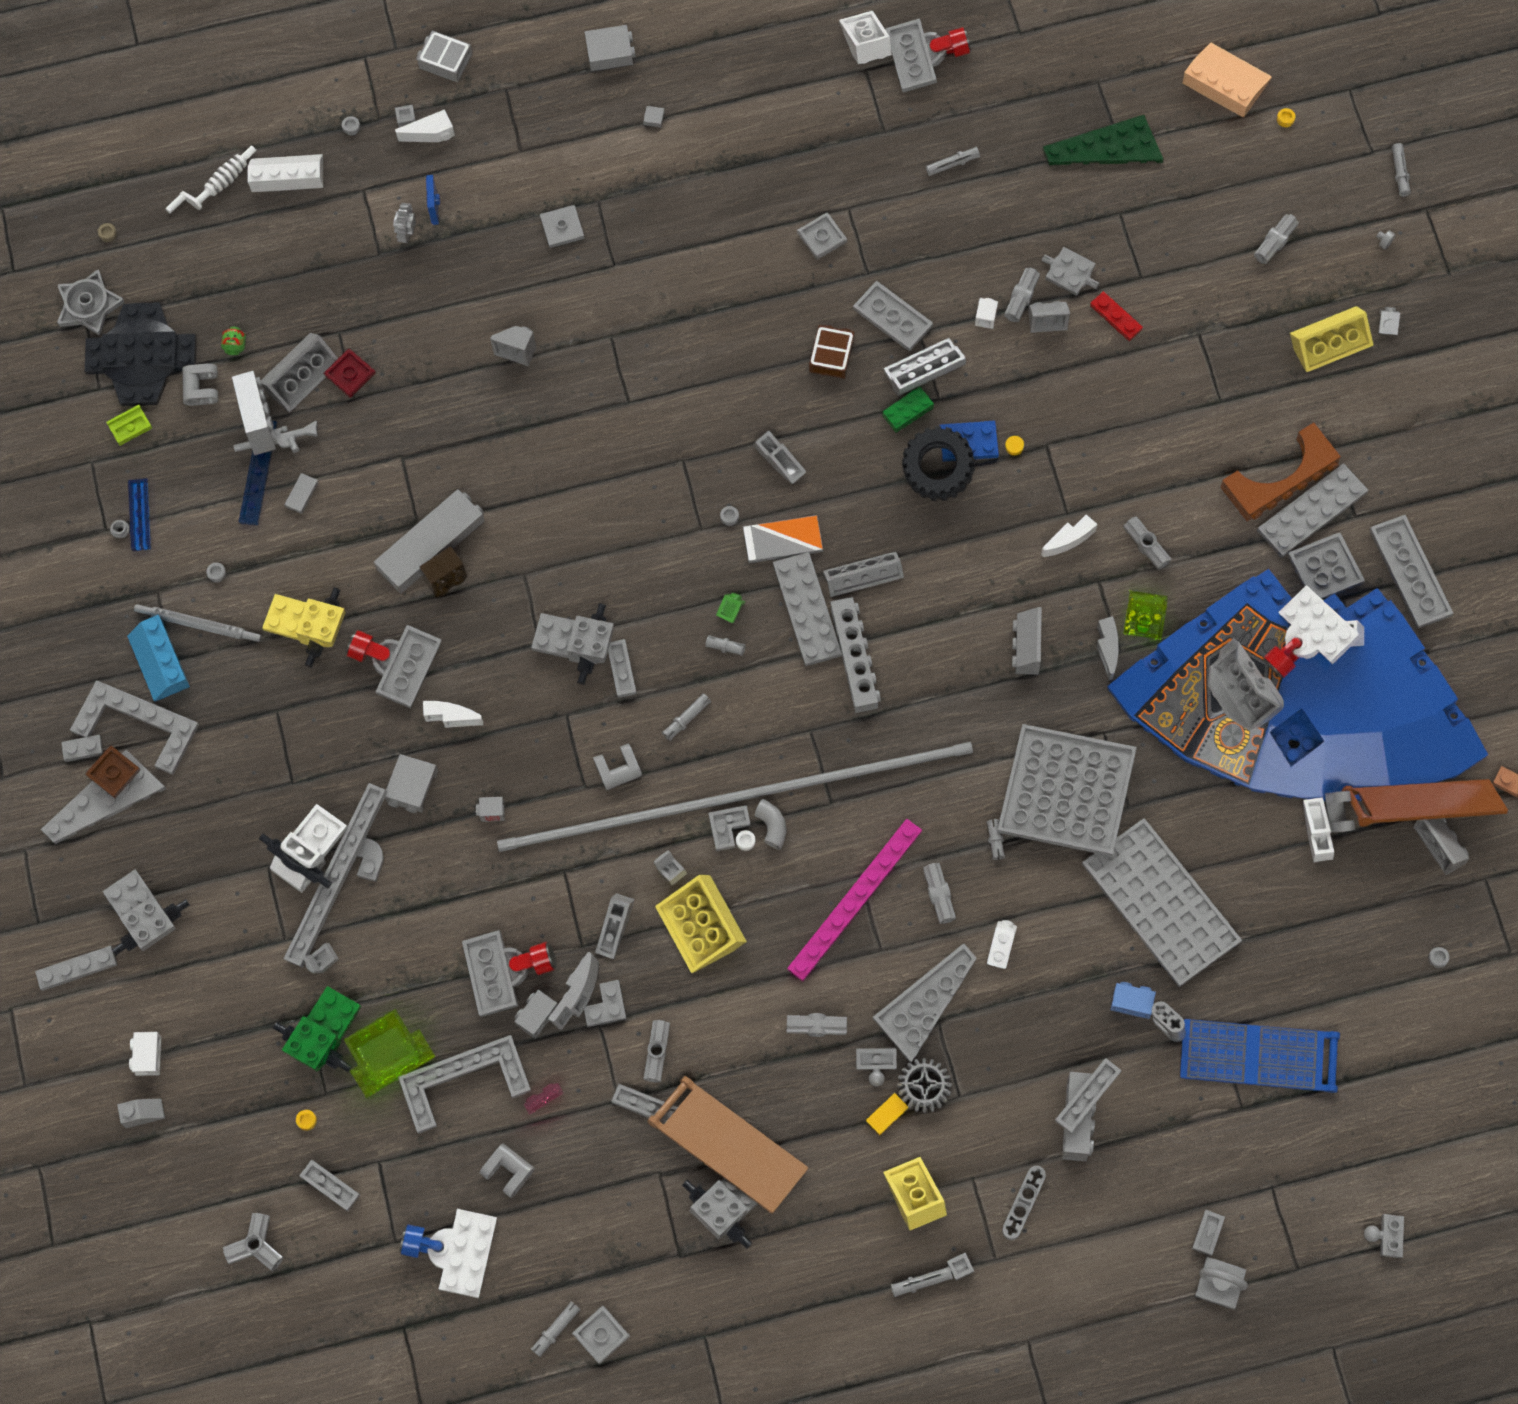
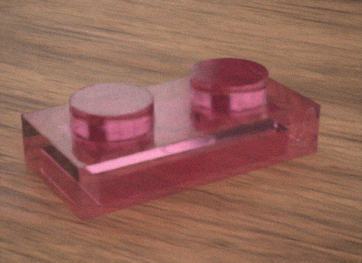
M551 1083L543 1088V1092L539 1095L534 1094L527 1098L526 1103L523 1105L530 1115L562 1095L563 1091L558 1083L554 1085Z

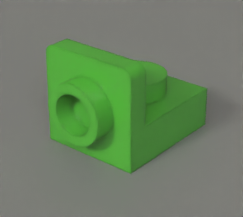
M733 592L726 594L716 616L735 623L741 607L745 604V601L741 600L742 596Z

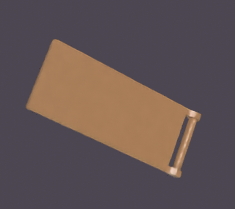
M684 1076L677 1089L654 1116L651 1115L647 1122L767 1211L774 1213L807 1172L808 1167L694 1084L690 1078ZM687 1088L692 1090L663 1125L660 1122L663 1116Z

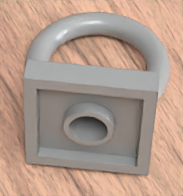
M1206 1257L1204 1267L1199 1272L1201 1277L1195 1297L1235 1310L1240 1291H1244L1248 1287L1247 1282L1244 1280L1246 1269Z

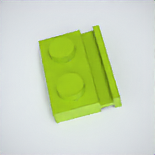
M139 405L106 422L119 446L152 429Z

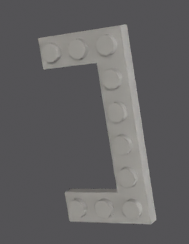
M96 680L70 731L84 738L90 737L106 706L171 733L155 767L173 775L199 726L198 722Z
M511 1035L398 1077L418 1134L437 1127L425 1089L500 1062L512 1098L531 1092Z

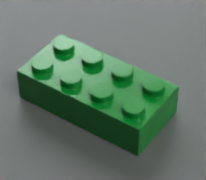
M918 387L882 411V416L897 433L932 410L934 403L922 388Z

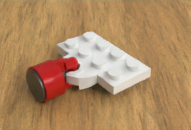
M1306 585L1278 612L1291 625L1286 632V645L1281 650L1274 646L1263 657V661L1280 678H1285L1296 667L1294 662L1300 657L1309 659L1320 652L1333 664L1361 636Z

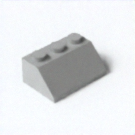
M1042 607L1017 613V620H1013V631H1016V638H1013L1012 649H1016V656H1012V667H1016L1015 674H1039L1041 663Z
M1445 818L1417 820L1413 826L1445 875L1467 863L1469 860L1468 851L1464 846H1460L1457 841V835L1448 828Z

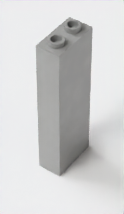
M457 489L374 561L376 569L400 594L422 576L419 566L450 546L452 549L456 547L485 521L483 517L484 511L478 505L474 506L471 503V498L465 492L462 494Z

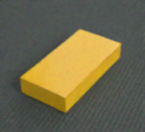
M894 1093L866 1119V1122L880 1136L909 1107Z

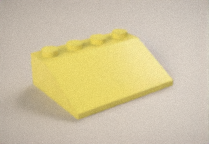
M698 875L655 906L691 973L732 953L747 942L710 875Z

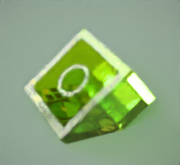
M1130 591L1123 634L1161 640L1168 596Z

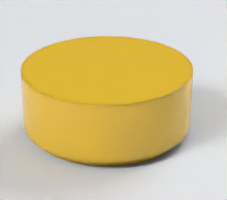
M1288 108L1280 110L1277 115V123L1282 127L1292 126L1296 117L1295 113Z
M1018 436L1009 437L1005 443L1007 453L1010 455L1021 454L1024 449L1022 438Z
M302 1110L296 1116V1124L304 1131L313 1129L317 1123L315 1114L310 1110Z

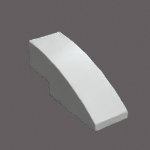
M1087 515L1074 527L1067 523L1042 548L1041 555L1043 557L1053 556L1076 547L1096 532L1097 523Z
M423 701V713L426 722L443 721L445 728L483 725L482 716L468 708L448 702Z
M1323 798L1303 800L1313 862L1333 860L1334 848L1330 836L1331 829Z

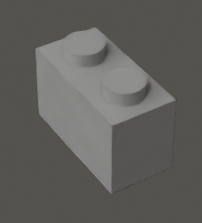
M540 990L532 993L527 999L528 1004L526 1007L520 1009L515 1015L516 1026L534 1039L541 1033L549 1022L548 1018L552 1011L558 1006L557 1002Z

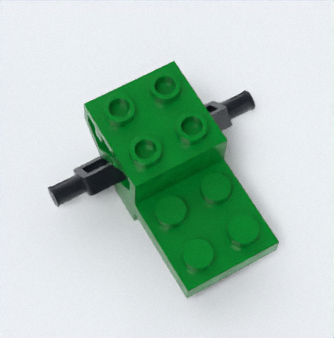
M327 986L308 1017L303 1016L296 1028L291 1025L285 1027L276 1022L273 1030L283 1034L282 1039L287 1041L282 1048L285 1054L316 1072L326 1064L333 1069L339 1067L349 1073L352 1065L343 1061V1055L336 1052V1050L342 1043L340 1040L361 1009V1005Z

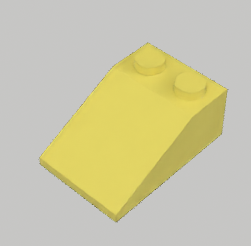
M921 1157L883 1172L900 1213L910 1231L947 1216L945 1202Z

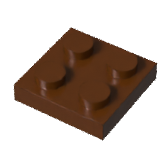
M110 745L85 775L115 799L140 772V768Z

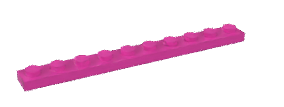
M908 819L903 822L789 965L787 970L802 982L807 978L919 837L922 829Z

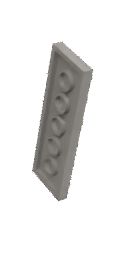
M1343 463L1258 527L1257 531L1277 554L1283 558L1366 495L1368 489Z
M1406 515L1370 527V533L1416 628L1418 629L1451 617L1453 611Z
M809 552L773 562L805 666L842 656Z

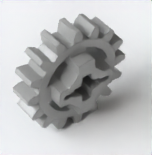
M401 203L400 209L395 214L393 226L394 233H397L396 238H398V242L408 243L409 236L411 237L414 233L416 220L415 213H412V204Z

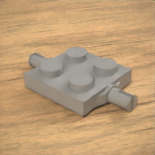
M1063 247L1055 259L1045 254L1041 260L1051 265L1045 279L1076 296L1086 285L1095 289L1099 286L1100 282L1090 278L1096 263Z

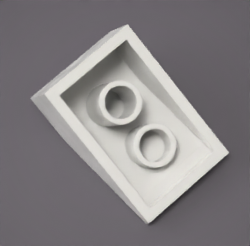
M873 11L839 20L852 56L858 64H864L875 59H883L886 56L892 55L890 36Z

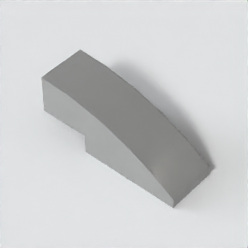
M770 431L766 432L752 444L791 484L806 473L805 469L783 443L780 444Z
M1113 616L1099 620L1097 625L1101 639L1097 641L1096 647L1109 681L1113 680L1119 651L1117 628Z

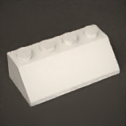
M323 155L251 159L248 164V184L251 192L323 188Z

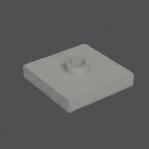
M575 205L540 214L550 248L585 239Z
M828 212L797 230V234L816 260L847 243V238Z
M603 1305L572 1333L599 1365L630 1337Z

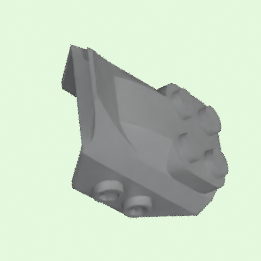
M1233 638L1220 650L1217 661L1209 667L1208 687L1227 717L1252 731L1267 723L1283 709V698L1272 681L1262 676L1239 641Z

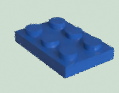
M995 421L939 425L941 429L951 428L953 432L957 431L963 438H966L972 449L974 459L998 458ZM941 448L942 462L956 461L951 451Z

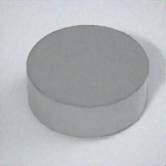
M350 116L342 121L344 133L355 135L359 132L360 123L356 117Z
M733 506L724 507L720 512V519L727 526L735 525L739 520V512Z
M212 563L208 566L206 573L212 582L224 580L226 570L222 564Z
M1436 947L1429 953V963L1435 968H1442L1449 961V953L1442 947Z

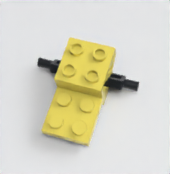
M334 587L331 596L325 598L324 603L309 598L306 603L275 594L262 628L264 631L296 639L300 643L308 645L306 653L309 655L305 666L312 668L315 658L321 656L323 648L333 647L346 613L344 608L339 607L340 602L337 601L341 590Z

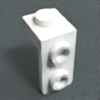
M998 921L987 964L1003 969L1007 967L1017 926L1013 925L1011 921Z

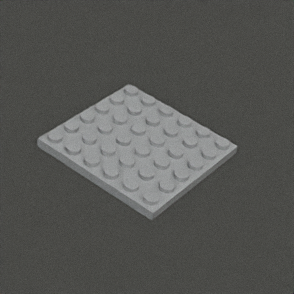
M1022 724L997 832L1113 857L1137 747Z

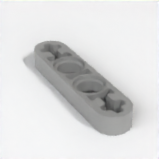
M1033 1166L1029 1169L1003 1225L1002 1233L1007 1240H1015L1019 1237L1043 1185L1046 1173L1040 1166ZM1039 1171L1042 1177L1041 1179L1038 1178L1035 1182L1038 1188L1031 1184H1026L1027 1181L1029 1183L1032 1182L1033 1175L1031 1173ZM1029 1188L1033 1190V1198H1024L1022 1195L1024 1189ZM1016 1207H1023L1026 1211L1025 1216L1021 1218L1015 1216L1014 1209ZM1010 1217L1017 1222H1022L1021 1225L1019 1223L1016 1224L1015 1231L1017 1233H1012V1235H1008V1230L1006 1229V1227L1010 1228L1013 1224V1221L1009 1220Z

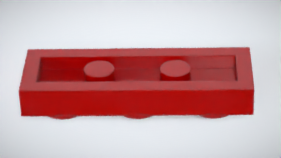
M1104 291L1090 303V306L1129 342L1142 331L1143 326Z

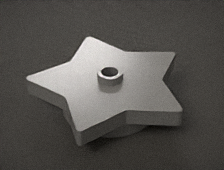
M96 270L86 279L71 284H58L64 306L57 323L60 327L83 325L100 335L106 315L124 304V300L122 297L105 289L99 270Z

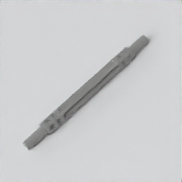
M138 604L134 607L135 612L151 615V617L159 614L161 620L241 640L244 638L260 642L262 639V635L245 631L243 628L158 607L150 608Z

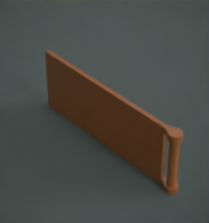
M1489 779L1364 788L1345 786L1342 791H1350L1351 801L1349 802L1358 817L1359 825L1362 827L1380 822L1508 813L1506 805ZM1359 794L1369 815L1364 813L1355 795Z

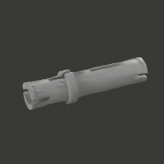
M1396 143L1392 146L1396 170L1395 181L1398 183L1399 195L1405 197L1411 194L1409 187L1410 175L1407 173L1403 144Z
M976 146L963 152L958 151L956 155L926 165L927 173L929 176H932L957 165H965L966 162L979 158L980 153Z
M702 693L679 717L673 719L674 722L662 731V734L666 735L665 738L671 741L681 730H685L687 728L686 725L711 703L710 699L707 700L708 696Z
M948 1266L944 1269L915 1278L911 1276L908 1277V1280L891 1284V1290L894 1297L908 1292L915 1293L918 1289L953 1279V1276Z
M571 1301L547 1331L544 1330L541 1333V1338L530 1349L537 1356L541 1357L547 1348L556 1342L555 1339L581 1309Z

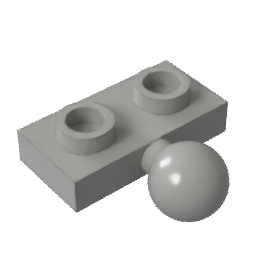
M856 1048L857 1069H873V1072L869 1075L871 1085L877 1087L884 1083L885 1077L881 1069H897L896 1048Z
M1383 1214L1381 1231L1376 1226H1368L1365 1229L1364 1237L1369 1242H1376L1378 1239H1381L1380 1256L1403 1257L1404 1216Z

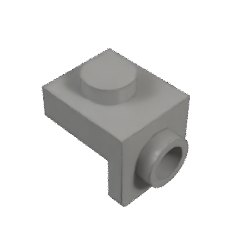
M1385 307L1384 310L1379 312L1378 333L1398 335L1400 312L1396 311L1394 307Z
M669 850L654 861L659 873L671 885H674L687 874L686 870L674 859Z
M325 943L312 955H305L303 957L307 969L312 973H323L339 960L330 943Z

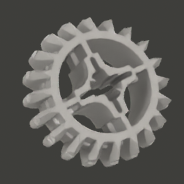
M926 1058L922 1059V1064H919L918 1059L914 1061L915 1066L908 1063L909 1070L902 1069L904 1075H899L898 1077L902 1082L897 1084V1087L902 1088V1090L898 1094L900 1096L906 1095L902 1098V1101L907 1102L909 1100V1108L914 1104L916 1105L915 1111L917 1112L919 1107H923V1113H926L927 1107H930L931 1112H933L934 1104L941 1108L940 1101L947 1102V1098L944 1095L950 1096L951 1092L947 1090L952 1086L951 1083L947 1082L950 1080V1075L943 1076L947 1069L939 1070L941 1063L933 1066V1059L930 1060V1064H926ZM921 1071L920 1079L908 1082L913 1074ZM927 1071L935 1074L940 1082L931 1080L928 1077ZM924 1077H925L926 1085H928V1086H927V1089H926V1091H925V1094H924V1089H923V1087L921 1086ZM909 1089L918 1091L921 1094L922 1100L914 1097ZM941 1089L937 1096L928 1100V1093L930 1091Z

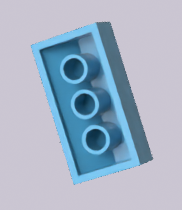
M159 614L140 622L127 637L154 702L189 688L190 685Z

